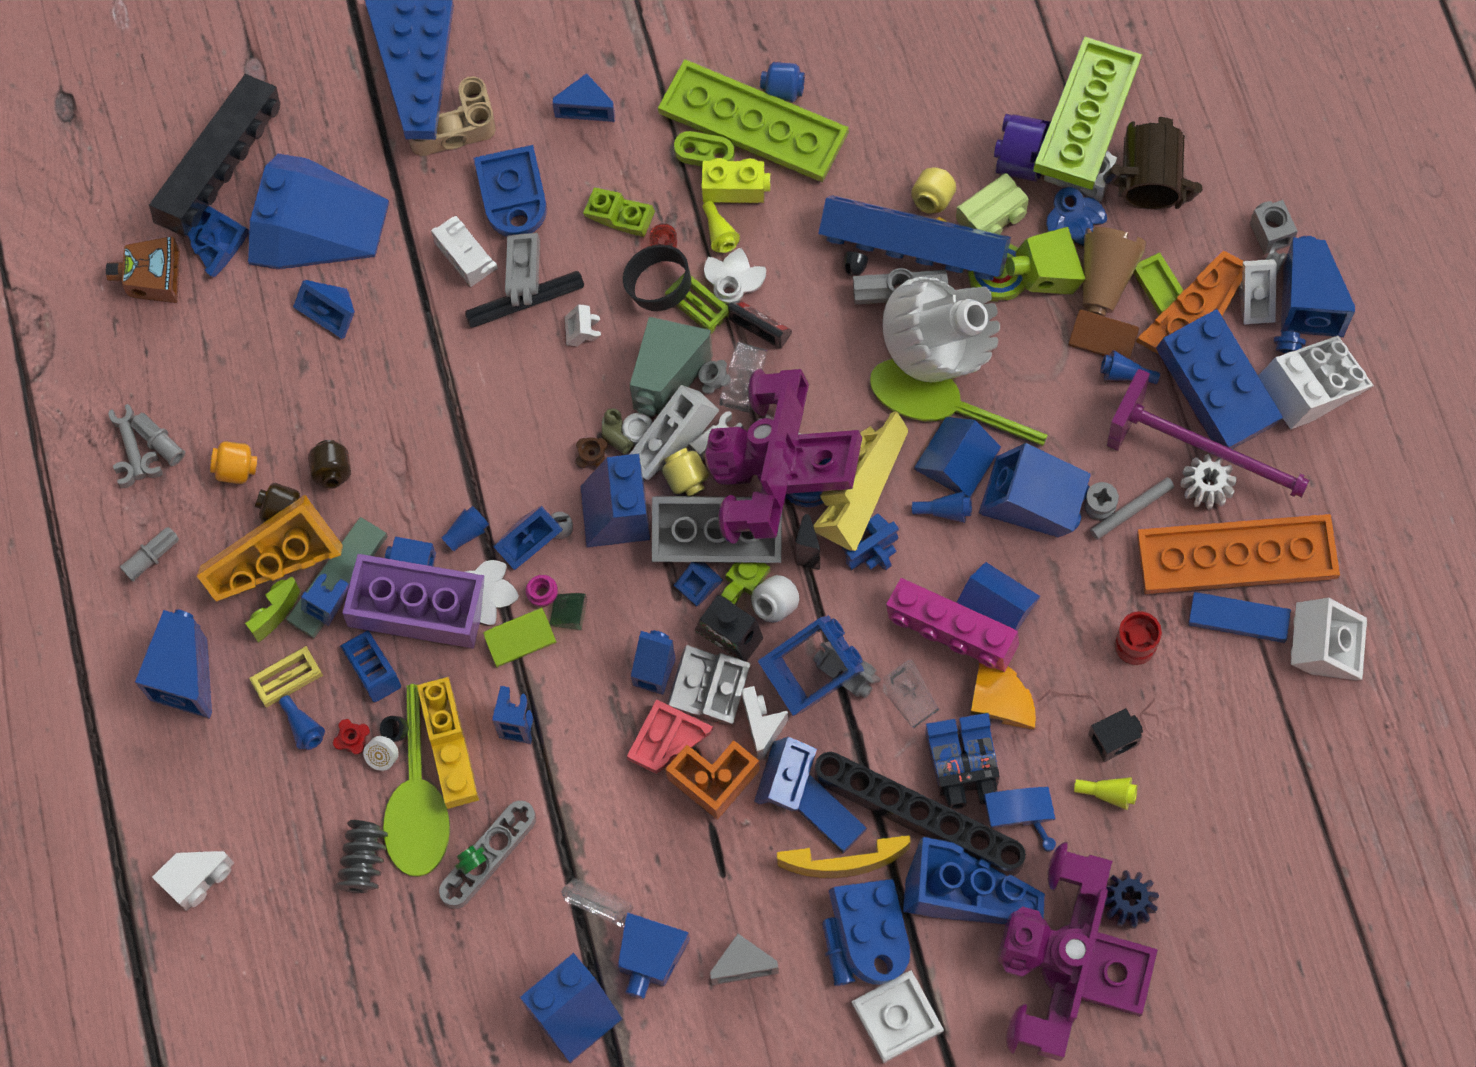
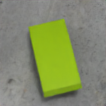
M594 187L583 214L585 217L613 229L645 237L655 210L652 205L624 199L622 193Z
M292 576L287 580L283 579L276 582L270 588V592L265 594L271 606L257 610L251 615L250 620L245 623L258 643L278 627L297 601L301 590Z

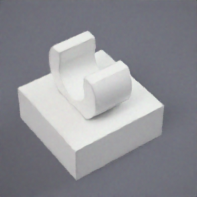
M578 304L565 316L567 345L578 347L585 340L594 341L601 336L600 331L591 329V325L598 323L600 317L590 314V306Z

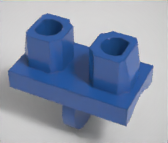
M876 514L870 518L866 527L871 536L864 541L861 540L856 551H850L842 547L846 554V564L851 571L864 562L870 570L878 564L885 571L892 566L889 557L897 552L892 543L899 538L897 535L899 528L894 521L889 524L881 515Z

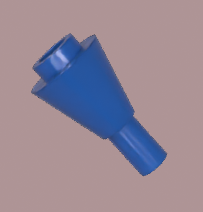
M1112 350L1110 355L1105 354L1101 363L1100 373H1104V380L1132 381L1138 369L1150 373L1149 383L1157 384L1160 378V372L1142 368L1141 365Z
M965 491L934 499L933 501L912 502V514H933V516L965 523L966 516L972 515L971 497H966Z
M289 695L282 697L279 700V704L288 716L297 748L310 750L317 747L323 740L325 729L302 710L298 709Z

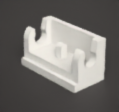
M457 216L450 218L439 227L431 230L436 246L470 287L498 269L494 260L484 251Z

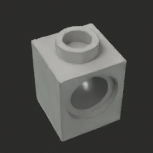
M1281 200L1275 203L1267 201L1254 209L1250 225L1264 255L1268 254L1272 247L1279 250L1290 246L1293 237L1296 238L1298 231L1284 201ZM1266 222H1274L1279 227H1270Z

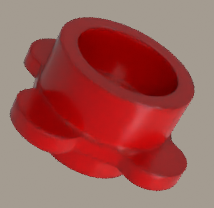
M343 719L339 722L340 730L338 736L333 740V745L337 750L344 749L359 755L364 751L366 736L370 734V729L367 724L357 725L351 723L349 719ZM353 734L354 739H349V735Z

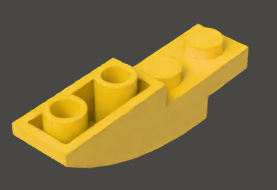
M449 677L417 685L446 808L449 809L479 801L472 764Z

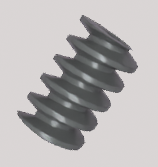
M349 820L347 824L352 830H348L345 833V838L350 842L344 844L342 848L347 856H343L340 859L341 865L345 868L338 871V877L343 881L337 883L335 887L346 892L367 893L368 890L379 888V885L370 881L371 877L381 876V872L374 869L373 864H380L384 861V859L375 855V852L386 850V846L377 841L378 838L388 837V833L381 830L380 826L363 820Z

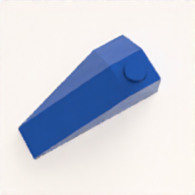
M927 837L920 838L905 880L903 912L933 918L1006 924L1011 913L1019 910L1021 907H1026L1039 911L1044 919L1045 893L1012 875L1007 876L990 867L991 863L982 858L978 860L963 852L964 848L955 843Z

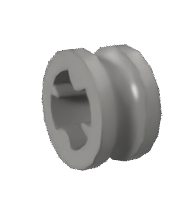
M1272 247L1266 260H1275L1277 276L1287 254L1284 252L1278 254L1276 248Z

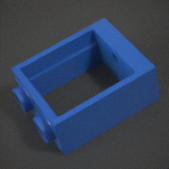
M829 615L818 618L758 660L793 716L803 713L865 670L861 665L863 662L861 655L856 648L848 645L843 637L845 632L836 619H831ZM822 630L848 670L807 697L782 657Z

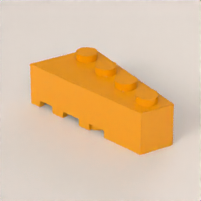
M303 495L202 564L197 577L214 600L219 601L254 588L263 582L284 577L285 574L298 569L311 567L325 559L338 557L342 553L343 545L307 496Z

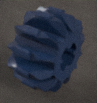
M1124 870L1122 880L1112 875L1110 877L1112 886H1106L1108 897H1106L1104 907H1112L1107 912L1106 917L1111 919L1118 915L1117 926L1119 927L1124 925L1126 919H1129L1132 929L1137 927L1138 919L1147 924L1150 921L1148 913H1156L1158 909L1152 903L1158 899V892H1148L1154 883L1152 880H1147L1142 884L1140 882L1142 878L1141 872H1137L1134 879H1131L1129 871ZM1126 893H1130V897L1136 899L1133 906H1130L1128 900H1123Z

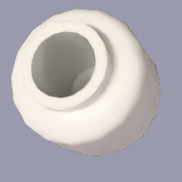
M775 575L763 581L753 590L751 602L755 613L761 619L775 623L782 621L798 607L799 593L791 580L784 576Z

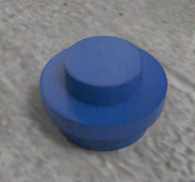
M1282 331L1281 336L1274 337L1276 351L1281 353H1289L1301 349L1306 344V340L1300 338V333Z

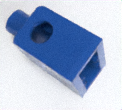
M627 913L618 962L619 971L631 976L625 993L638 999H645L650 982L665 986L689 943V933Z

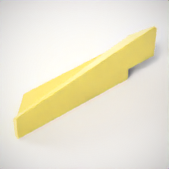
M897 411L889 414L890 416L880 429L875 431L870 426L860 433L862 443L853 489L823 491L820 495L826 506L829 505V507L813 525L815 533L850 551L857 550L907 436L908 428Z

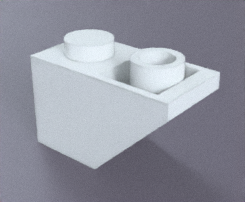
M224 851L176 853L152 878L187 911L191 906L196 907L205 899L206 891L215 882L220 883L231 872L230 867L234 862Z

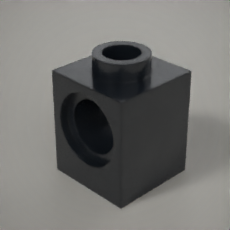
M1127 708L1091 725L1088 735L1102 760L1106 762L1138 746L1142 739L1141 733H1143V728L1135 715L1130 716Z

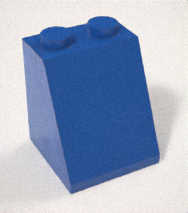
M1313 236L1293 237L1283 266L1281 332L1293 331L1308 335L1344 337L1355 313V304L1326 240L1316 239Z
M1024 443L996 456L979 514L1059 538L1074 532L1081 521V514L1079 512L1090 488L1088 482L1091 473L1028 443Z
M639 453L607 457L580 486L587 548L650 540L644 480Z
M176 609L174 613L163 610L135 683L150 701L210 719L212 702L207 637L201 630V626L193 619L194 616L179 609Z
M574 953L520 997L528 1013L569 1063L574 1061L623 1020L597 980Z

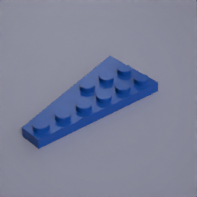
M364 0L405 139L436 140L454 9L453 0Z

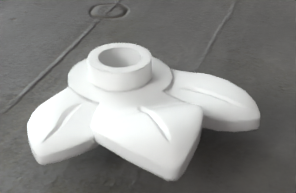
M738 248L730 253L723 262L716 258L708 257L704 267V274L706 279L714 286V295L725 304H730V302L740 301L745 293L758 290L765 280L766 268L761 266L750 267L745 252L742 248ZM731 287L735 291L733 293H725L724 289Z
M489 560L483 562L475 571H466L468 573L484 575L485 577L480 622L487 625L495 624L497 618L496 607L509 606L519 598L514 586L502 579L507 567L503 562Z

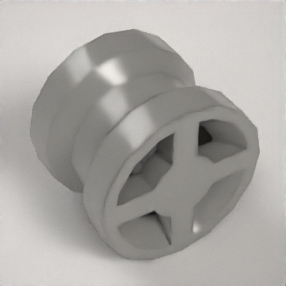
M1105 482L1092 485L1085 499L1084 508L1086 513L1091 518L1103 521L1114 514L1119 497L1117 490L1113 485Z

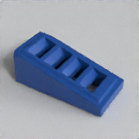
M369 630L340 645L373 702H378L401 688V683L395 671ZM370 645V649L354 657V653ZM374 656H376L375 659H373V660L367 662L366 664L360 666V664H362V663L368 661L369 659L373 658ZM383 667V669H381V670L377 671L376 673H374V674H372V675H370V676L367 677L368 674H370V673L374 672L375 670H377V669Z

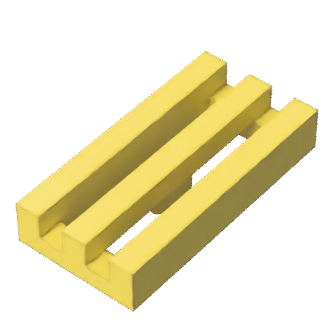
M307 646L249 679L267 708L278 702L282 697L290 695L322 677L323 674ZM306 658L307 662L261 687L260 683ZM312 668V670L309 671L308 673H306V674L302 675L301 677H299V678L293 680L292 682L286 684L285 686L279 688L278 690L272 692L271 694L266 695V694L269 693L270 691H272V690L278 688L279 686L285 684L286 682L292 680L293 678L299 676L300 674H302V673H304V672H306V671H308L309 669Z

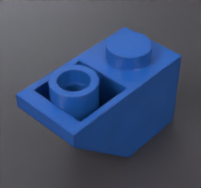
M651 630L650 633L641 631L631 672L633 686L664 695L676 660L673 640L669 639L667 634L656 630Z

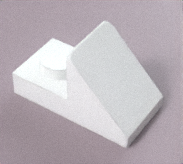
M1274 259L1243 261L1242 282L1238 290L1244 325L1275 322L1277 264Z
M752 686L742 689V699L757 759H762L766 756L773 742L786 725L788 711L762 717V715L767 714L763 695L757 696L755 687Z

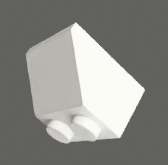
M1331 598L1297 602L1293 621L1294 635L1293 647L1291 649V665L1312 675L1362 680L1367 618Z

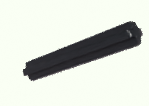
M574 271L539 284L538 294L532 295L531 305H524L523 296H520V305L512 306L511 297L504 296L466 310L465 316L470 327H476L584 287V281L580 272Z

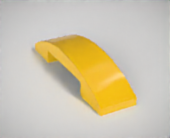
M910 835L876 839L877 853L815 861L811 860L810 848L777 852V863L779 867L787 871L809 877H851L877 870L892 863L910 850L911 840Z

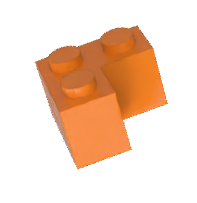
M733 740L713 764L686 745L666 767L665 771L667 779L718 820L759 773L760 765L758 759Z

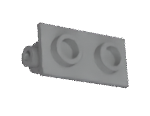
M829 641L822 642L820 645L826 651L819 650L814 656L813 661L817 663V668L835 679L841 671L845 672L848 669ZM863 660L861 665L865 670L842 686L855 696L859 697L861 695L863 698H866L873 689L869 686L870 682H880L881 678L875 675L877 670Z

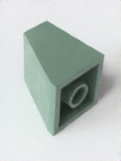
M649 317L630 382L634 410L650 417L655 416V414L659 415L681 385L689 387L699 376L700 368L712 360L711 330Z

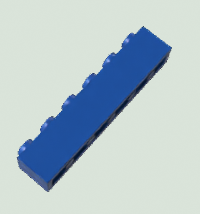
M835 195L825 199L818 233L827 236L826 241L831 243L844 244L845 241L854 242L857 249L874 251L875 247L886 250L885 255L903 259L904 255L916 257L915 262L923 265L933 266L934 262L946 264L945 269L952 272L963 273L964 269L975 271L976 277L986 280H993L994 276L999 277L1003 274L1011 241L1009 236Z

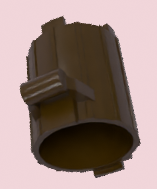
M1159 117L1158 123H1146L1136 126L1135 121L1129 123L1124 137L1123 167L1115 164L1103 175V181L1106 184L1119 187L1118 197H1122L1127 204L1140 209L1157 210L1175 206V209H1179L1186 201H1192L1203 190L1199 182H1193L1184 178L1185 135H1183L1179 128L1173 126V119Z

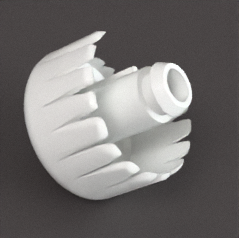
M916 277L898 286L889 297L885 306L883 335L886 347L900 369L917 380L939 382L973 373L986 364L992 357V352L990 351L998 345V338H990L989 336L998 333L1000 330V323L998 321H989L998 313L996 305L994 303L984 304L992 298L989 289L986 287L955 290L952 286L940 281L938 278Z

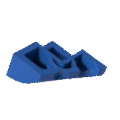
M208 205L202 213L199 224L194 228L192 227L187 235L191 240V247L195 254H198L203 261L206 273L215 277L239 250L249 234V229Z

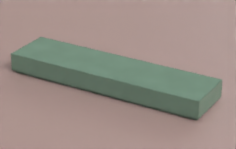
M360 517L342 541L341 555L329 559L306 593L309 592L316 579L322 574H326L327 578L321 587L326 586V589H329L330 592L333 591L334 585L340 579L350 585L357 554L374 556L388 537L387 533ZM301 599L286 618L289 624L313 639L324 626V623L301 610Z

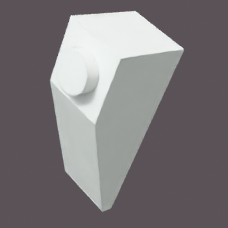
M681 385L630 454L639 453L642 474L645 479L649 480L666 464L665 458L686 448L698 438L718 413L719 409L702 393Z

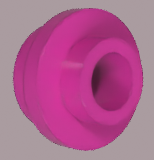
M547 575L533 577L526 586V596L535 606H548L557 598V584L554 579ZM547 588L548 592L544 596L537 595L539 589Z

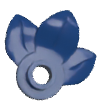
M1065 187L1059 190L1054 197V209L1047 216L1046 226L1048 232L1068 227L1072 240L1084 246L1086 228H1090L1093 232V224L1106 223L1107 215L1102 205L1096 199L1083 197L1081 192L1073 187ZM1066 197H1070L1074 200L1073 207H1069L1065 204Z

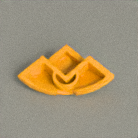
M979 662L970 714L989 713V718L1003 720L1002 724L1035 729L1036 714L1032 695L1029 689H1026L1016 676L1017 673L1009 666L1003 672L997 668L986 667Z

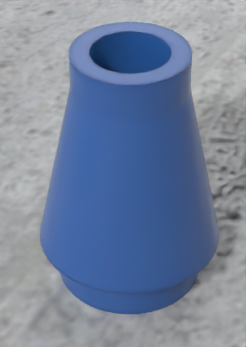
M472 505L468 510L463 509L446 534L441 538L455 551L462 545L485 533L484 529L489 523Z

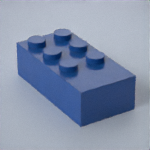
M1218 309L1164 337L1156 347V350L1212 441L1234 449L1274 427L1283 418Z

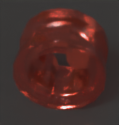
M658 224L652 228L649 236L651 246L660 245L659 239L662 238L663 234L668 235V240L663 245L677 247V233L671 225Z

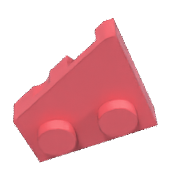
M656 699L627 755V760L657 774L668 766L686 745L692 748L709 736L713 726Z

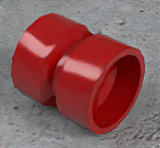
M1143 611L1132 612L1121 621L1114 643L1115 651L1119 658L1131 665H1143L1150 661L1156 653L1162 635L1161 625L1158 620L1150 613Z

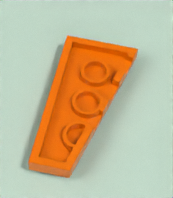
M1223 250L1196 277L1191 285L1137 338L1136 342L1159 354L1156 347L1164 337L1216 309L1223 316L1242 282L1243 260Z

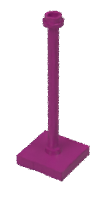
M1141 369L1137 370L1111 421L1107 441L1108 447L1118 451L1131 424L1140 422L1292 490L1290 496L1302 498L1310 481L1304 478L1305 475L1300 473L1299 477L1296 478L1145 411L1144 406L1141 404L1145 398L1150 373Z

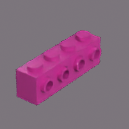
M900 578L886 604L888 617L894 624L917 631L930 641H938L945 644L958 654L971 656L989 668H997L1005 672L1019 646L1017 630L903 578Z

